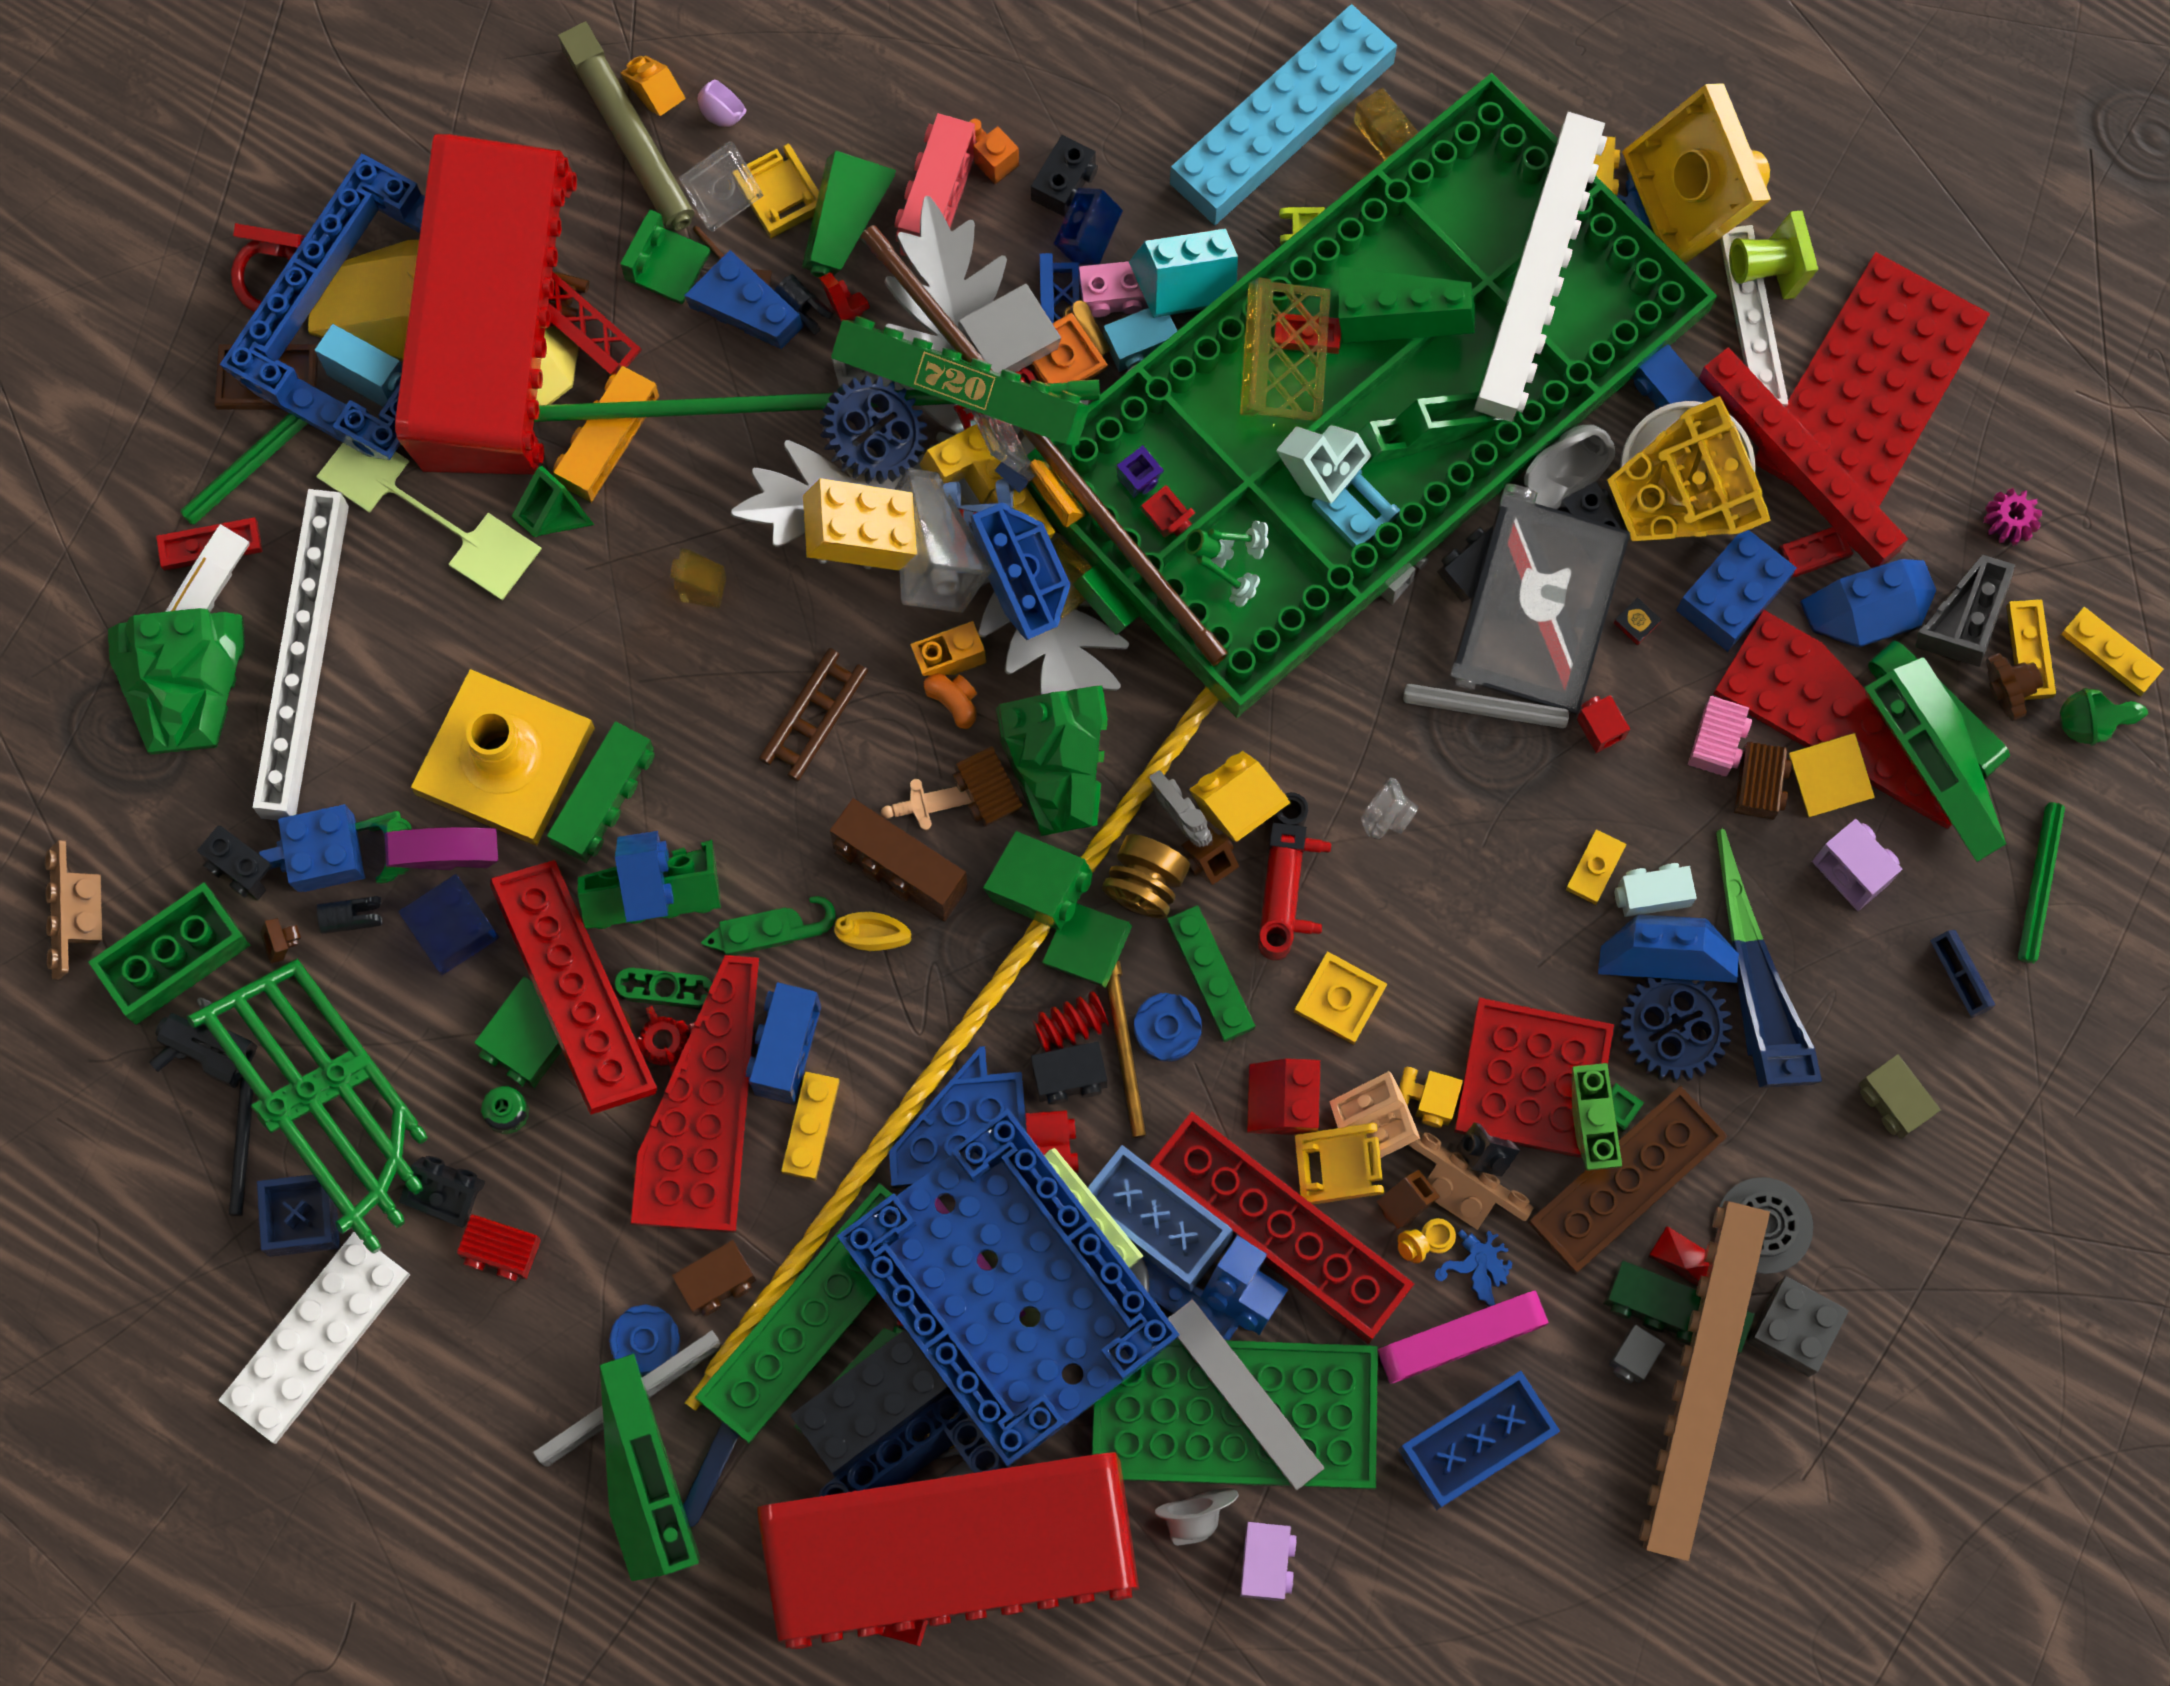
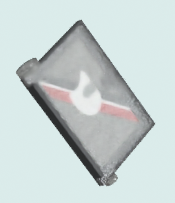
M1506 484L1450 677L1456 678V686L1474 690L1475 685H1480L1546 706L1564 708L1569 710V713L1577 715L1581 707L1631 532L1535 503L1538 495L1536 491L1519 485Z

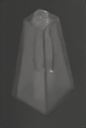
M908 468L894 489L912 492L917 548V555L900 569L902 604L963 613L991 573L990 565L949 491L944 488V482L939 473Z

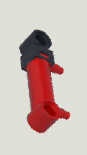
M1294 792L1285 793L1290 804L1283 809L1287 807L1295 808L1299 816L1295 819H1288L1283 815V809L1273 815L1274 823L1272 824L1258 939V948L1261 954L1270 960H1281L1290 953L1294 933L1311 935L1312 933L1321 934L1322 924L1295 918L1303 852L1329 853L1331 852V843L1320 839L1305 838L1307 827L1304 825L1309 811L1308 803L1304 797ZM1271 934H1279L1284 938L1285 943L1275 947L1268 943L1267 937Z

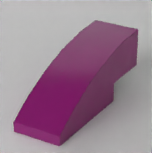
M452 827L386 832V867L452 870L455 867L489 868L498 862L496 828Z

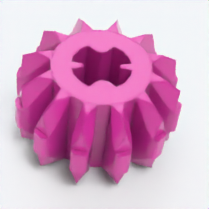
M2014 488L2008 489L2006 494L2000 491L1993 497L1994 501H1989L1985 509L1988 514L1984 517L1983 523L1992 525L1988 530L1989 535L1998 533L2000 535L1999 543H2003L2006 538H2009L2012 546L2017 545L2020 539L2024 542L2029 541L2033 536L2032 532H2037L2040 528L2041 523L2038 520L2042 516V510L2034 508L2037 504V499H2026L2027 490L2022 491L2019 496Z

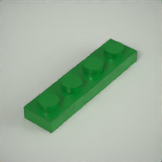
M1194 906L1167 918L1169 928L1223 1042L1225 1043L1254 1030L1256 1026L1199 906Z

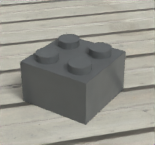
M1785 1276L1777 1283L1747 1343L1804 1375L1811 1377L1819 1371L1849 1310Z

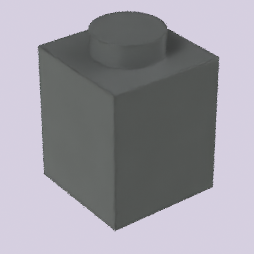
M1634 1325L1628 1331L1608 1365L1615 1368L1613 1373L1621 1380L1632 1384L1633 1381L1639 1384L1648 1374L1665 1343L1637 1325Z

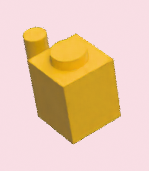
M1405 1067L1399 1089L1407 1106L1410 1098L1418 1100L1419 1104L1415 1116L1422 1118V1123L1436 1128H1441L1442 1124L1449 1126L1463 1080L1429 1071L1425 1083L1422 1085L1415 1083L1418 1070L1412 1067Z

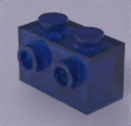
M1078 188L1053 244L1072 262H1078L1080 265H1099L1123 209L1103 189Z

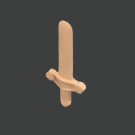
M913 779L910 783V800L883 807L881 809V816L890 819L893 816L899 817L913 814L920 828L927 831L931 828L932 824L929 813L972 802L967 792H960L957 787L924 793L922 782L919 779Z

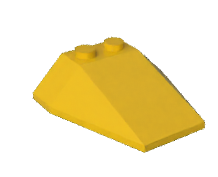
M406 240L345 260L309 314V334L323 338L330 326L335 324L392 357L403 361L419 240Z

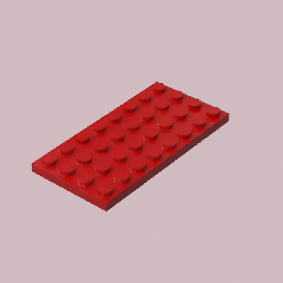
M1875 252L1790 396L1788 405L1785 408L1879 507L1990 313ZM1759 449L1755 456V465L1793 485Z

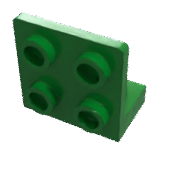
M649 209L620 265L626 281L674 302L683 304L686 300L684 295L693 287L710 255V248L665 229L661 214Z

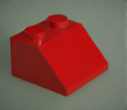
M1285 1058L1249 1064L1247 1133L1298 1135L1317 1132L1319 1129L1320 1060Z

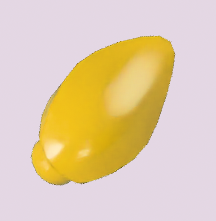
M851 913L839 917L834 926V932L838 939L858 950L879 951L893 949L910 943L912 939L911 931L905 924L881 913Z

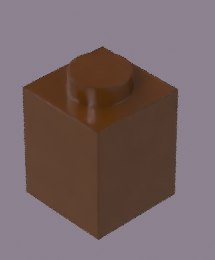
M1417 1170L1404 1177L1376 1202L1382 1208L1385 1218L1399 1229L1413 1221L1439 1199L1440 1196L1420 1170Z

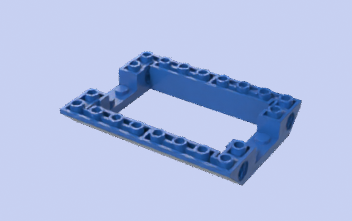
M361 153L220 363L224 370L259 397L293 414L366 456L386 460L392 458L401 444L397 439L395 431L400 383L379 413V420L370 415L366 408L352 400H349L346 405L299 379L294 368L279 361V359L378 211L420 233L425 196L421 194L418 184Z

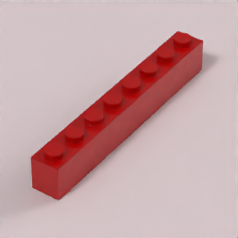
M1729 347L1703 367L1699 381L1714 398L1721 397L1729 415L1742 426L1748 437L1871 568L1886 564L1902 550L1908 540L1906 535Z

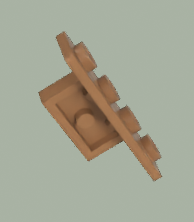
M58 840L50 850H47L45 856V868L50 870V883L46 887V902L51 903V916H48L46 923V933L48 936H51V949L48 950L47 967L52 969V979L60 980L69 970L68 942L98 944L102 941L101 875L67 873L66 841Z
M1418 1131L1420 1139L1408 1144L1437 1164L1427 1178L1428 1182L1440 1196L1435 1202L1476 1230L1479 1229L1495 1203L1523 1221L1528 1219L1534 1209L1529 1204L1530 1201L1525 1195L1516 1190L1510 1191L1503 1187L1495 1175L1472 1170L1461 1153L1450 1152L1441 1146V1141L1434 1135L1427 1132L1423 1134Z

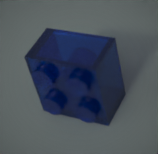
M457 874L398 911L441 975H444L499 938Z

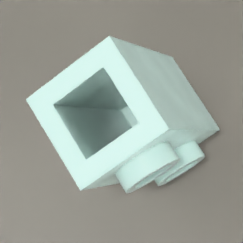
M1678 863L1666 864L1659 867V871L1647 873L1644 868L1630 870L1626 872V876L1622 877L1618 887L1615 888L1616 904L1618 908L1623 907L1624 917L1691 907L1697 899L1690 866L1679 867Z

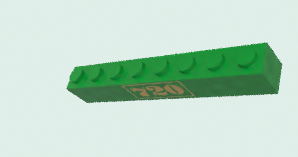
M856 316L855 321L842 320L831 355L832 359L1069 445H1078L1090 406L1080 403L1081 396L1067 391H1062L1061 395L1050 392V385L1036 380H1032L1031 384L1020 381L1021 375L1005 369H1002L1001 374L990 370L992 364L975 358L972 359L971 363L961 360L962 353L948 348H943L942 352L932 349L933 343L917 337H914L913 342L903 339L904 332L890 327H885L884 331L874 328V321Z

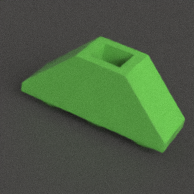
M1608 1064L1572 1067V1113L1576 1141L1585 1168L1589 1171L1622 1167Z

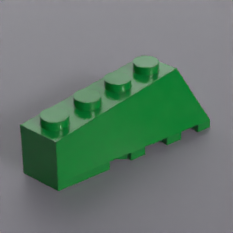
M712 840L702 842V849L688 853L685 847L671 851L672 857L667 861L668 871L663 872L665 884L671 883L674 904H668V916L663 918H674L679 914L692 912L707 913L713 909L721 908L720 889ZM617 866L578 877V898L586 929H605L611 925L628 923L626 922ZM647 919L637 920V921H631V922H629V923H631V924H637V923H641V922H643V921H645V920H647Z

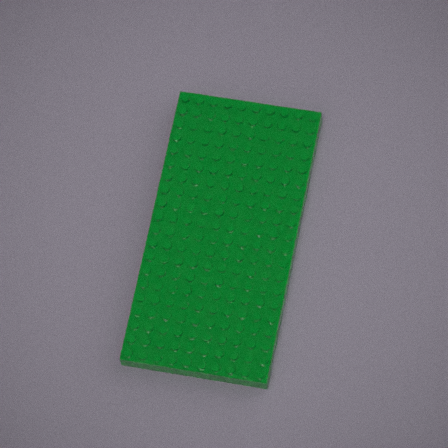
M1492 72L1100 394V400H1093L1088 404L1090 409L1078 445L1064 444L1050 439L1204 627L1210 630L1226 649L1228 655L1215 666L1211 665L1194 644L1191 636L1071 491L1070 493L1084 510L1085 516L1066 527L1058 519L1032 481L1026 486L1047 520L1092 567L1096 564L1140 614L1142 620L1236 718L1242 715L1386 591L1408 569L1415 566L1522 474L1540 452L1557 442L1560 436L1567 430L1580 424L1636 375L1638 368L1653 354L1667 344H1673L1709 313L1717 298V295L1595 176L1593 184L1587 183L1585 192L1590 193L1585 211H1578L1576 220L1581 221L1576 240L1570 239L1567 248L1573 250L1567 269L1563 267L1560 269L1559 277L1564 278L1559 296H1552L1550 305L1555 307L1549 326L1544 324L1541 334L1546 335L1541 354L1535 353L1532 363L1538 364L1532 383H1525L1523 392L1529 393L1523 412L1517 411L1512 422L1504 420L1486 430L1431 450L1386 461L1366 462L1361 468L1363 471L1361 475L1391 505L1395 504L1400 509L1398 517L1392 523L1386 522L1378 526L1374 538L1369 543H1360L1353 548L1312 507L1313 500L1316 498L1304 495L1276 451L1296 426L1318 434H1323L1330 425L1358 433L1370 421L1397 418L1417 399L1480 392L1558 138ZM1340 267L1471 282L1475 305V334L1343 343L1341 334L1339 354L1273 348L1277 313L1339 318ZM1143 445L1163 468L1164 472L1160 475L1159 482L1154 489L1147 494L1141 492L1133 498L1117 479V464ZM1035 448L1020 460L1017 465L1025 473L1029 474L1031 461L1036 459L1046 462V460ZM1352 484L1346 488L1375 519L1382 515ZM1165 485L1169 487L1187 510L1192 508L1195 512L1188 519L1192 525L1177 537L1172 532L1164 538L1139 508ZM1254 521L1267 524V538L1269 542L1267 548L1264 549L1261 559H1255L1253 555L1248 554L1245 542L1234 541L1231 548L1234 551L1232 559L1226 560V564L1222 568L1235 579L1243 577L1246 573L1259 576L1260 582L1255 588L1256 594L1251 599H1248L1243 607L1239 608L1229 601L1232 594L1231 584L1209 568L1198 564L1197 557L1186 552L1185 541L1192 530L1200 529L1208 532L1210 529H1215L1220 532L1246 534L1247 530L1252 528Z

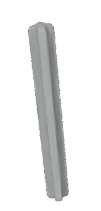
M1407 684L1403 696L1404 702L1409 704L1557 728H1566L1569 720V710L1564 708L1415 684Z

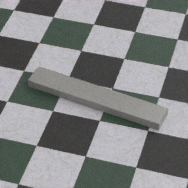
M1192 1299L1172 1314L1168 1319L1180 1334L1177 1339L1295 1491L1324 1470V1466L1196 1302Z
M713 1330L642 1378L649 1398L721 1348L722 1343ZM602 1406L534 1451L533 1453L543 1466L549 1467L604 1429Z

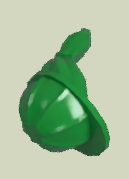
M2083 688L2081 691L2069 696L2060 710V723L2064 732L2071 739L2093 746L2096 743L2109 740L2118 725L2137 723L2148 715V710L2142 704L2133 701L2120 705L2113 704L2100 690Z

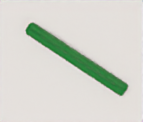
M289 413L180 511L181 515L188 523L196 524L308 423Z
M2049 802L2045 806L2018 953L2019 961L2034 964L2038 960L2065 813V806L2055 802Z

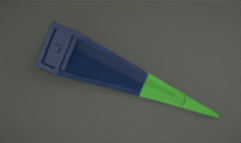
M1722 828L1716 834L1732 947L1739 953L1737 982L1747 1053L1748 1056L1753 1057L1759 1088L1817 1084L1822 1082L1815 1047L1801 1023L1772 961L1746 895L1726 831Z

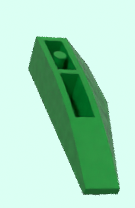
M1922 657L1893 669L1864 687L1865 693L1975 861L1979 862L2005 846L2006 841L1961 712L1925 658Z
M633 1353L600 1364L609 1514L631 1581L663 1576L699 1564L700 1556L635 1354Z

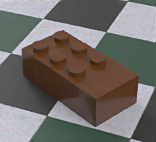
M852 798L830 829L833 849L836 850L834 854L848 865H851L852 862L864 868L862 873L876 883L882 880L892 887L890 891L896 897L905 902L911 899L944 922L968 890L966 871L854 798Z

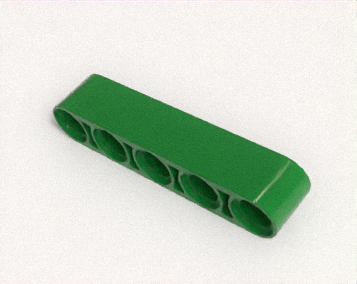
M1894 640L1868 663V667L1871 673L1879 679L1893 669L1918 659L1902 643ZM1941 682L1961 712L1985 780L2010 757L2009 750Z

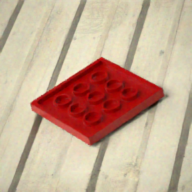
M1479 997L1454 1132L1466 1134L1475 1122L1481 1124L1489 1136L1513 1141L1519 1146L1582 1158L1576 1141L1572 1113V1067L1608 1064L1614 1024Z

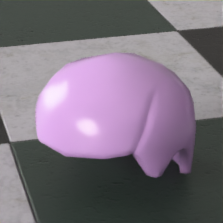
M714 79L708 82L698 94L697 100L702 115L709 122L719 127L733 126L747 111L737 96L718 80Z

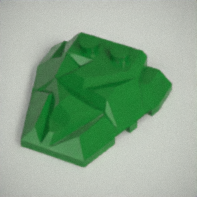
M196 608L133 615L129 617L128 622L118 623L109 628V661L129 705L147 752L152 755L216 748L228 711L226 703L230 689L234 688L236 683L235 672L239 658H243L245 651L243 616L228 612L210 613L208 609Z
M1103 685L1051 692L999 704L995 710L1000 742L1040 836L1097 826L1101 783L1096 780L1097 763L1104 762L1105 752L1099 750L1101 730H1107L1108 721Z

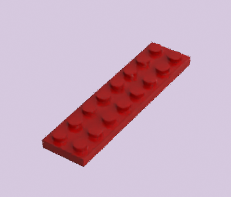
M552 860L491 878L490 887L590 1115L656 1094L657 1086L556 861Z

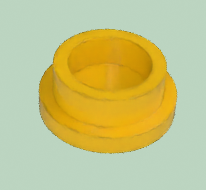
M1432 1219L1421 1230V1233L1428 1240L1429 1251L1432 1253H1445L1455 1243V1229L1444 1219Z
M1416 1229L1411 1231L1405 1230L1398 1235V1251L1405 1260L1416 1264L1422 1262L1430 1250L1426 1237Z

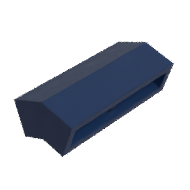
M1948 930L1930 940L1971 1018L1991 1010L1996 1004L1956 930ZM1949 940L1964 968L1959 972L1955 969L1942 944ZM1962 977H1969L1983 1004L1982 1006L1976 1008L1961 980Z

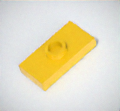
M1596 829L1566 890L1596 905L1627 844Z

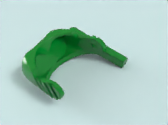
M393 811L355 823L357 832L368 829L369 831L382 830L385 835L386 832L412 830L411 824L401 818L399 811ZM385 863L383 871L375 878L376 883H389L398 875L405 874L410 868L386 867Z

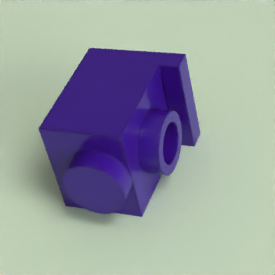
M1143 445L1117 464V479L1133 498L1141 492L1147 494L1154 489L1159 482L1160 475L1164 472L1163 468Z

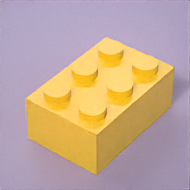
M820 478L803 495L807 558L900 570L917 555L912 492Z

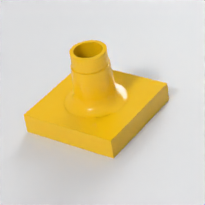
M1705 84L1622 151L1655 235L1685 264L1771 200L1766 188L1770 178L1768 161L1762 153L1750 149L1724 84Z
M470 669L411 789L419 797L537 846L595 727L592 720ZM508 737L502 746L492 750L484 749L492 740Z

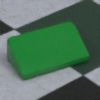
M1097 564L1073 583V586L1115 635L1119 634L1140 616Z

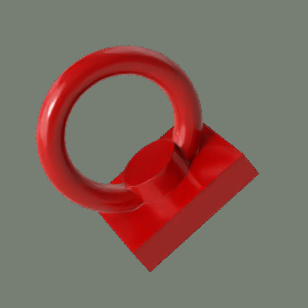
M235 223L233 236L252 240L238 252L231 268L233 290L245 307L255 312L262 302L250 294L244 281L245 267L251 257L256 253H262L290 260L306 236Z

